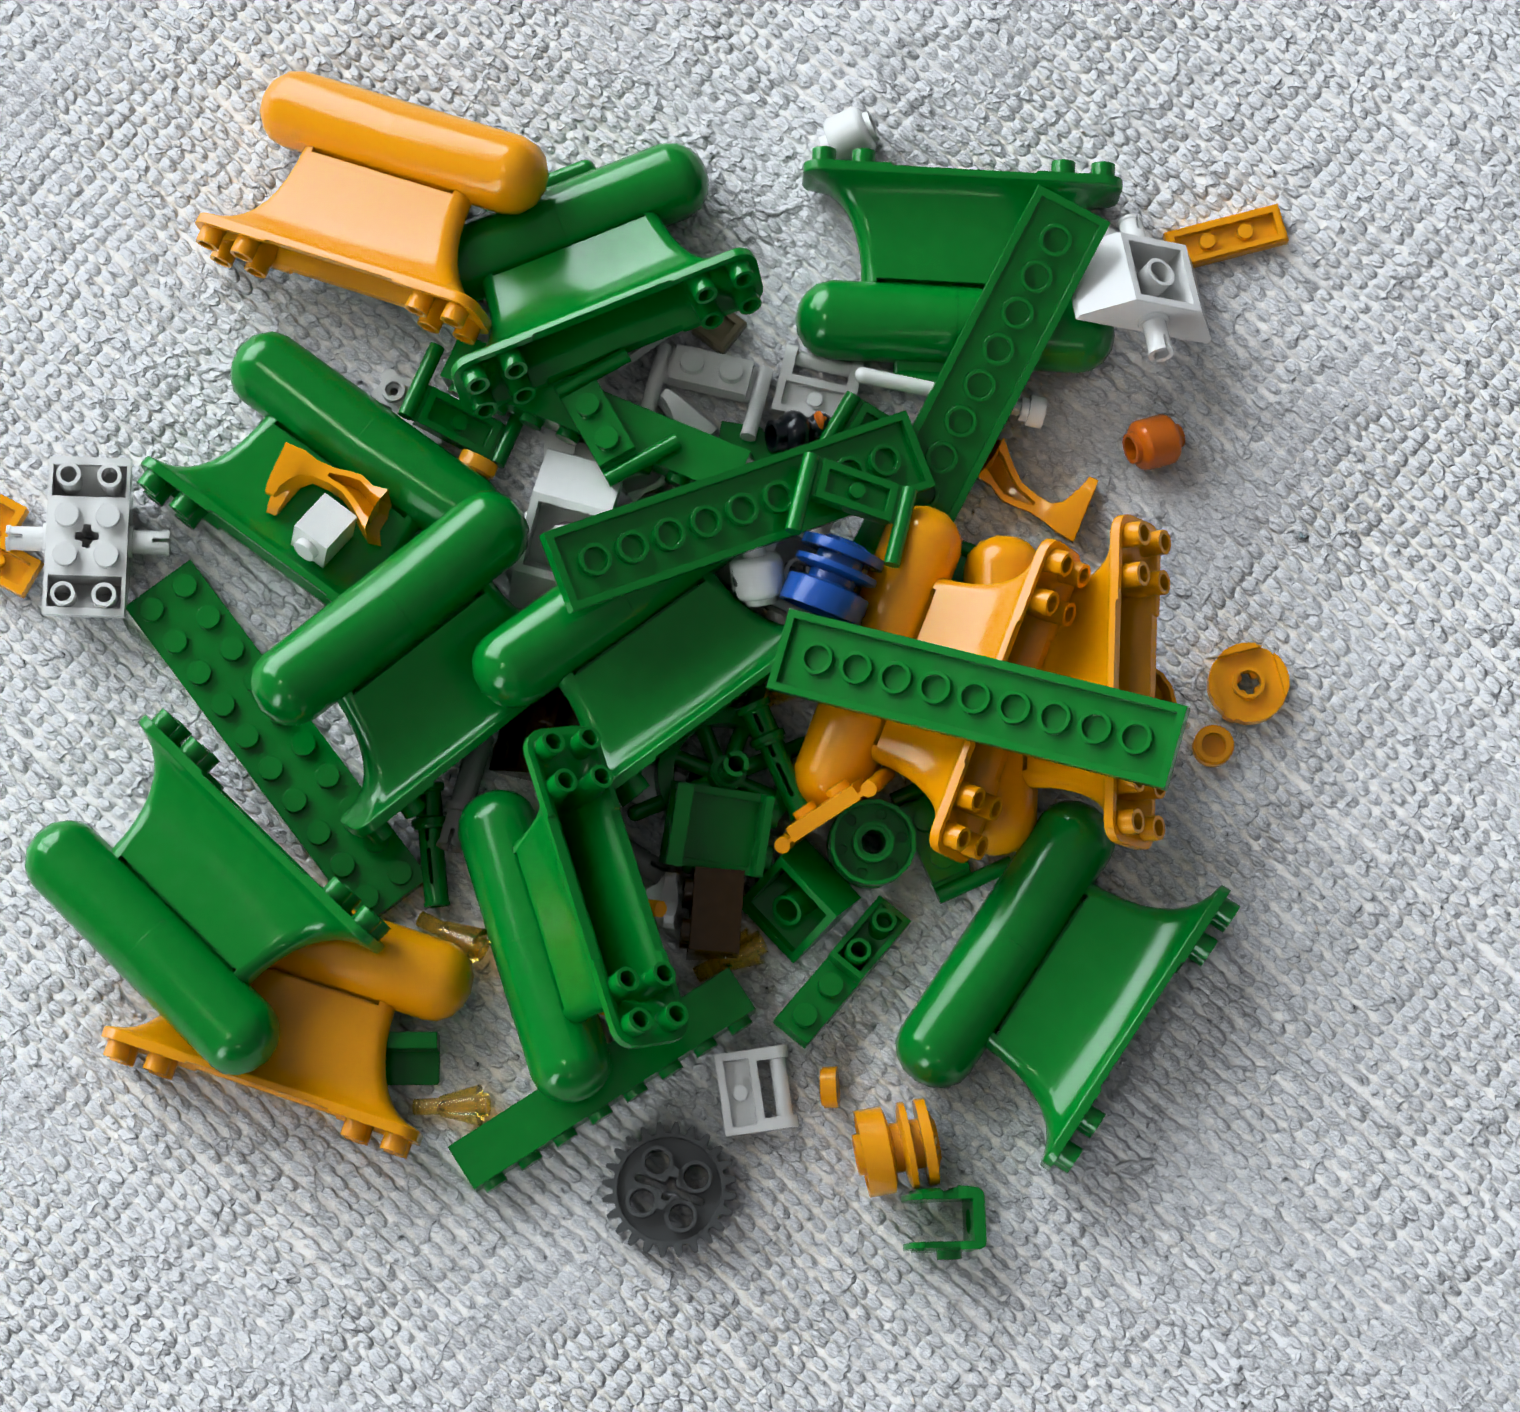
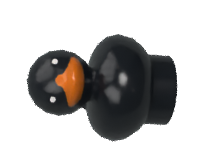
M787 411L778 420L767 422L765 427L766 446L772 453L783 452L809 443L810 436L819 440L831 417L821 411L815 412L809 418L800 411Z

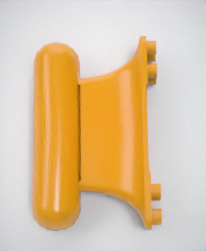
M289 71L273 80L263 94L259 110L263 128L269 139L286 149L299 152L301 155L279 189L255 209L232 216L210 213L199 214L195 225L200 230L196 242L212 251L210 259L221 266L231 268L237 257L246 261L244 269L258 278L265 279L270 268L289 274L297 273L404 307L414 315L420 316L417 324L424 330L438 334L443 323H446L455 328L452 335L456 339L469 345L475 344L479 334H488L492 326L490 318L476 300L465 294L460 281L458 250L461 234L472 205L502 215H519L537 204L546 191L549 177L546 156L541 148L522 135L306 71Z
M914 506L900 567L891 568L884 565L882 573L872 571L867 573L868 576L875 579L878 583L876 588H861L859 595L869 602L861 626L1041 670L1050 644L1054 642L1060 625L1068 627L1075 618L1076 606L1074 603L1069 602L1074 587L1083 588L1088 583L1091 572L1090 566L1082 563L1078 553L1061 541L1047 538L1038 546L1033 560L1026 571L1014 579L995 584H971L953 581L952 577L961 556L963 540L955 523L946 513L936 508ZM891 524L885 526L874 556L883 561L893 526ZM818 703L794 764L795 780L798 790L808 803L813 800L815 805L818 806L829 799L825 792L846 778L849 784H852L859 778H862L865 782L880 769L881 765L888 767L916 784L931 801L935 810V819L930 831V847L935 852L953 861L965 863L970 858L981 860L987 852L988 838L981 834L987 819L995 821L1002 812L1003 800L1001 797L996 796L1001 784L999 780L1010 751ZM864 796V797H863L861 800H859V801H862V800H864V799H867L868 797H865V796Z
M1130 514L1118 515L1113 519L1107 557L1103 564L1090 575L1085 587H1074L1069 602L1074 603L1076 606L1075 618L1068 627L1060 625L1054 642L1050 644L1041 670L1155 698L1157 617L1159 616L1160 595H1166L1170 590L1169 575L1165 570H1160L1161 555L1168 554L1171 549L1170 535L1166 530H1156L1151 523ZM995 535L982 540L967 555L963 583L995 584L1014 579L1024 573L1030 566L1036 550L1028 542L1014 536ZM1010 752L999 781L1001 784L996 796L1001 797L1003 800L1002 812L995 821L987 819L981 834L988 838L987 855L1000 856L1017 851L1030 836L1037 823L1038 788H1052L1076 792L1097 802L1104 810V829L1107 837L1113 843L1134 850L1149 849L1153 841L1162 840L1165 835L1164 820L1160 815H1155V799L1164 798L1166 791Z
M352 910L353 914L357 912V910ZM382 919L391 929L380 940L385 947L378 954L353 942L341 940L323 941L290 953L264 971L251 984L271 1005L278 1016L280 1024L278 1046L269 1061L252 1072L230 1075L223 1074L211 1067L161 1015L147 1023L134 1027L105 1026L101 1037L107 1040L108 1043L103 1055L109 1057L112 1061L133 1067L138 1053L147 1055L142 1068L148 1070L153 1075L168 1080L173 1079L177 1066L192 1071L200 1070L334 1115L336 1119L344 1121L340 1135L344 1136L345 1139L368 1146L372 1131L384 1135L379 1148L384 1149V1152L407 1159L411 1145L420 1146L423 1135L401 1118L389 1094L386 1080V1050L392 1019L395 1011L429 1021H440L452 1017L464 1006L471 994L474 979L472 964L464 950L454 943Z

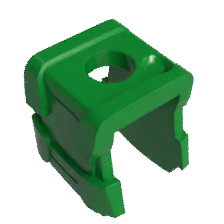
M957 1185V1187L948 1188V1190L944 1191L941 1188H920L915 1191H909V1194L901 1196V1203L909 1204L962 1202L964 1241L903 1244V1251H911V1253L936 1252L937 1260L962 1259V1252H970L986 1246L985 1195L980 1188Z

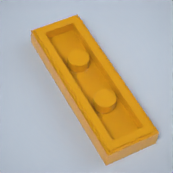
M1278 203L1168 231L1163 234V241L1186 245L1194 268L1286 245L1289 241Z

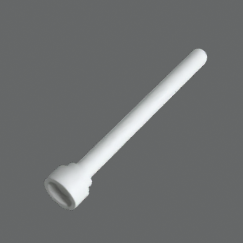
M861 367L855 372V378L859 383L924 397L928 396L934 384L932 381ZM1032 394L1029 398L1021 397V400L1017 401L1010 415L1017 416V420L1023 421L1024 426L1041 429L1046 414L1047 398Z

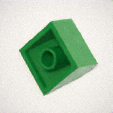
M805 838L787 853L781 855L770 869L766 871L763 878H760L743 897L742 910L792 963H795L829 932L861 897Z

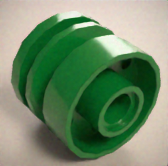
M864 799L845 809L832 823L826 838V855L830 865L848 884L860 889H877L895 881L910 866L916 852V832L910 818L897 805L882 799ZM864 835H872L878 839L880 843L879 853L870 854L863 849L861 839Z

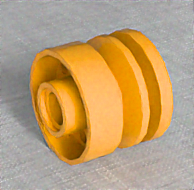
M923 1098L913 1099L914 1119L909 1120L904 1103L897 1102L895 1108L896 1122L887 1123L885 1114L880 1106L853 1111L856 1134L852 1135L854 1155L859 1176L864 1175L870 1198L897 1193L898 1173L906 1172L913 1189L920 1188L918 1169L921 1168L925 1170L929 1186L940 1184V1162L942 1155L935 1121L928 1112Z

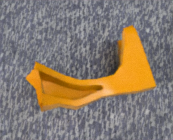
M1004 438L996 441L977 477L978 481L993 489L1002 503L1029 512L1071 543L1076 538L1099 481L1089 477L1067 499L1062 502L1050 503L1022 483Z
M286 442L266 485L265 494L270 495L266 513L277 516L300 488L314 484L342 499L349 510L357 516L356 522L367 542L381 546L380 530L388 519L389 510L392 506L389 488L373 486L363 475L332 467L317 460L306 450Z

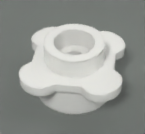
M387 369L381 373L382 381L378 388L371 392V396L398 415V411L413 379H404L398 376L395 370ZM392 389L398 390L396 395H392L390 392Z

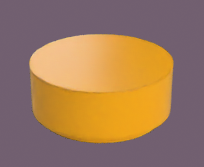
M463 449L458 458L488 481L493 480L499 468L491 460L468 449Z
M1209 725L1202 728L1196 734L1192 743L1194 757L1199 763L1207 767H1219L1225 764L1234 750L1232 735L1228 730L1218 725Z
M837 1066L822 1067L820 1069L821 1105L824 1108H839L840 1081Z

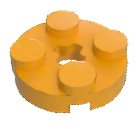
M1248 642L1228 647L1218 656L1210 668L1207 678V693L1213 707L1227 722L1242 725L1259 724L1272 718L1284 704L1290 686L1287 668L1278 655L1261 648L1262 645ZM1242 674H1248L1250 679L1258 680L1259 685L1254 687L1253 694H1247L1245 690L1238 688L1237 684L1242 681Z

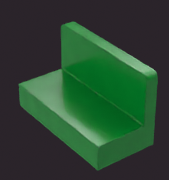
M389 1032L386 1050L387 1085L439 1084L440 1035L438 1032Z

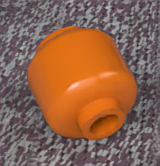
M1164 414L1154 415L1130 424L1127 434L1123 436V450L1131 464H1135L1144 471H1149L1178 461L1182 447L1185 445V434L1179 424H1175L1169 416Z

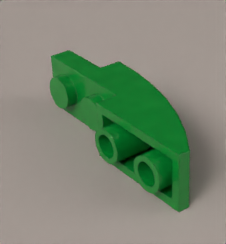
M879 895L829 953L827 959L777 1015L773 1023L805 1049L871 973L908 927L911 920Z

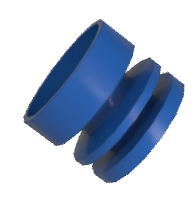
M805 531L801 541L805 545L817 550V552L814 554L797 550L795 557L809 566L810 570L808 574L789 571L779 597L813 614L827 618L834 617L835 620L861 626L869 602L854 593L856 586L876 588L878 582L862 573V570L882 573L884 561L872 555L865 547L843 537Z

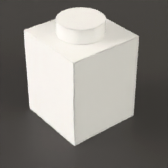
M324 493L294 525L291 545L294 546L295 551L303 559L314 561L324 568L353 537L357 516Z

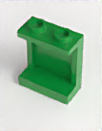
M671 780L659 862L681 867L745 870V875L763 878L764 870L770 869L773 857V847L768 845L770 829H776L779 819V805H774L775 796Z

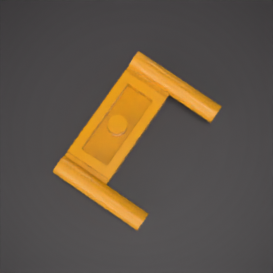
M882 766L865 782L862 778H859L852 784H849L845 778L825 792L829 799L818 806L815 805L813 800L806 803L792 813L796 820L775 841V850L781 854L787 853L808 833L852 806L864 796L873 797L895 777V771Z

